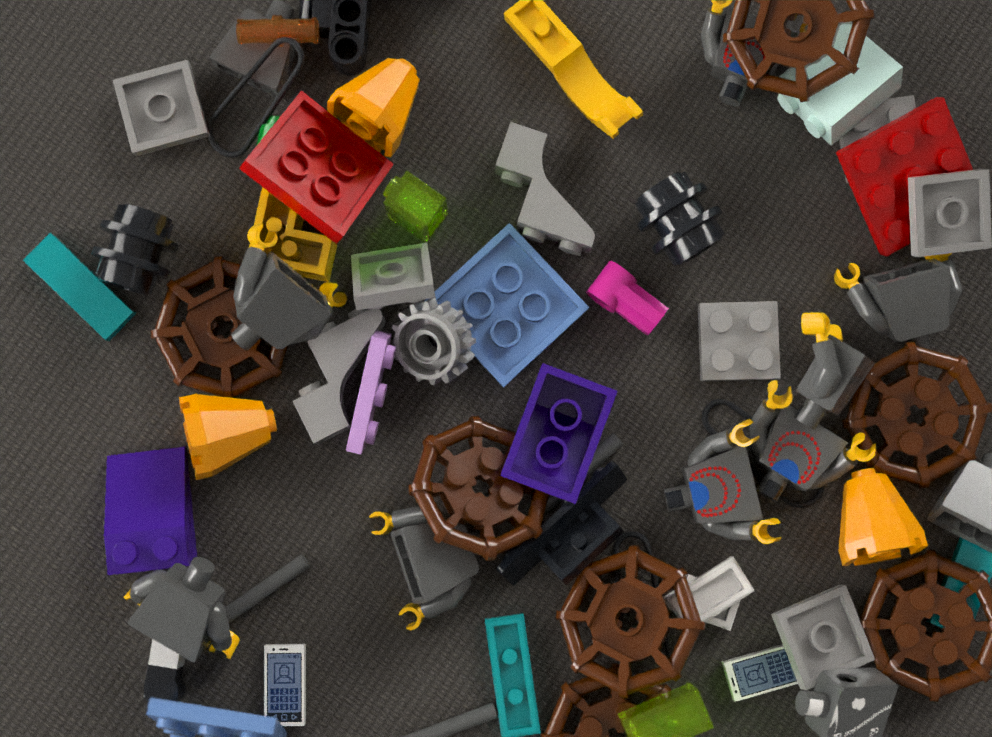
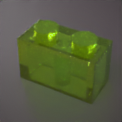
M406 171L401 179L395 176L383 192V196L386 197L383 204L388 218L423 243L428 242L448 215L446 198L409 171Z
M691 682L618 713L627 737H694L714 728L701 695Z

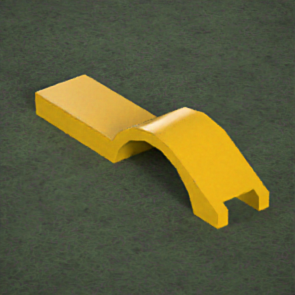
M520 0L504 12L505 21L553 73L555 79L577 109L612 139L619 135L618 129L634 117L638 120L643 116L642 109L630 96L626 98L620 95L605 81L592 64L582 43L543 0Z

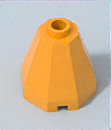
M387 58L336 89L327 101V111L334 117H338L344 125L379 153L385 150L384 156L392 157L400 146L420 80L416 75L417 71L405 59Z
M200 394L179 397L181 414L183 413L185 422H183L191 462L193 468H195L196 480L213 477L271 442V433L277 432L274 412L272 409L265 410L263 401Z
M874 468L862 469L851 473L852 479L846 481L843 490L839 554L842 566H849L852 562L854 566H861L893 560L901 557L900 549L909 548L910 554H914L928 546L923 528L886 474L876 473Z

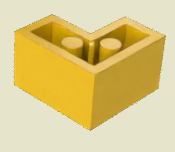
M262 187L254 225L263 224L259 234L263 243L269 231H275L278 236L276 244L265 248L264 252L268 255L272 251L302 277L329 282L337 244L325 235L301 231L304 219Z

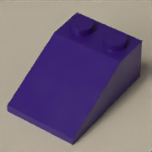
M542 363L500 476L576 504L618 391Z
M187 447L107 456L104 542L108 575L171 568L175 563L189 566L192 559L197 557Z

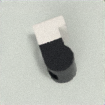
M153 639L144 684L146 703L149 704L150 697L179 702L185 693V682L182 678L185 658Z

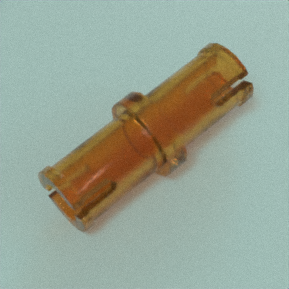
M273 15L271 19H237L236 35L240 45L273 43L276 39L282 37L292 38L298 43L317 44L319 42V23L317 17L283 19L282 15Z

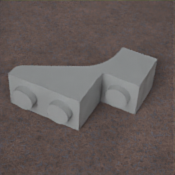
M510 122L495 165V174L501 176L500 180L514 187H522L523 183L529 185L516 229L523 231L522 236L534 242L544 243V240L547 239L559 243L558 248L569 254L580 256L582 251L589 253L595 239L593 229L550 184L544 173L542 154L548 134Z
M355 309L348 314L349 320L337 326L334 322L327 323L317 338L307 341L328 382L322 386L320 381H317L298 391L301 397L293 400L313 444L319 445L351 429V423L344 405V390L349 377L367 353L371 336L377 330L382 331L385 326V318L380 309L357 311Z

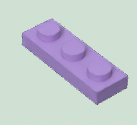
M377 330L371 336L346 447L348 452L361 455L367 444L373 445L379 426V422L373 421L375 407L383 406L387 391V384L381 383L384 368L391 369L396 351V346L390 345L392 338L390 333Z

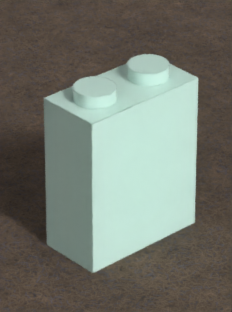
M842 24L839 27L833 48L844 54L852 24ZM866 36L857 64L859 70L855 75L851 73L811 96L808 102H800L798 98L779 93L777 99L787 113H795L804 121L805 127L814 137H822L832 146L901 88L903 66ZM827 55L820 62L806 68L808 78L816 76L836 63ZM790 67L779 77L796 81V69Z

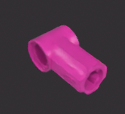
M609 261L586 291L587 295L607 311L618 313L648 336L669 308L637 285L635 277L626 269L613 261Z

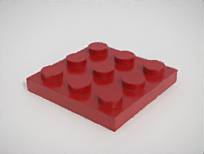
M301 90L239 169L337 244L344 237L394 164Z
M944 97L933 98L835 152L879 254L886 257L911 243L908 177L973 170Z

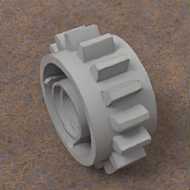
M430 298L424 303L422 301L409 305L410 308L398 314L400 321L392 325L395 336L390 343L396 346L394 358L399 360L404 367L403 371L414 375L418 382L426 379L429 380L431 385H436L441 380L449 383L456 378V375L459 376L468 369L466 363L475 356L470 351L471 346L476 343V339L472 337L470 330L473 327L472 323H467L462 316L464 312L452 308L450 301L437 304L436 298ZM429 335L435 339L437 348L431 344Z

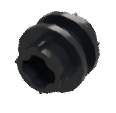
M677 172L660 181L644 192L637 199L638 202L635 203L643 216L637 227L641 232H645L653 227L656 229L661 240L651 249L655 255L666 252L674 266L677 264L680 266L718 243L722 236L725 235L716 221V218L723 213L719 206H715L707 211L704 210L698 198L706 193L708 188L704 183L693 185L685 172L682 174Z
M119 204L113 221L102 220L99 227L101 230L112 234L108 249L94 246L91 251V255L100 259L95 275L98 277V280L135 293L151 295L157 278L168 279L171 272L158 265L162 251L177 253L179 247L177 243L170 240L174 224H171L172 220L141 207Z

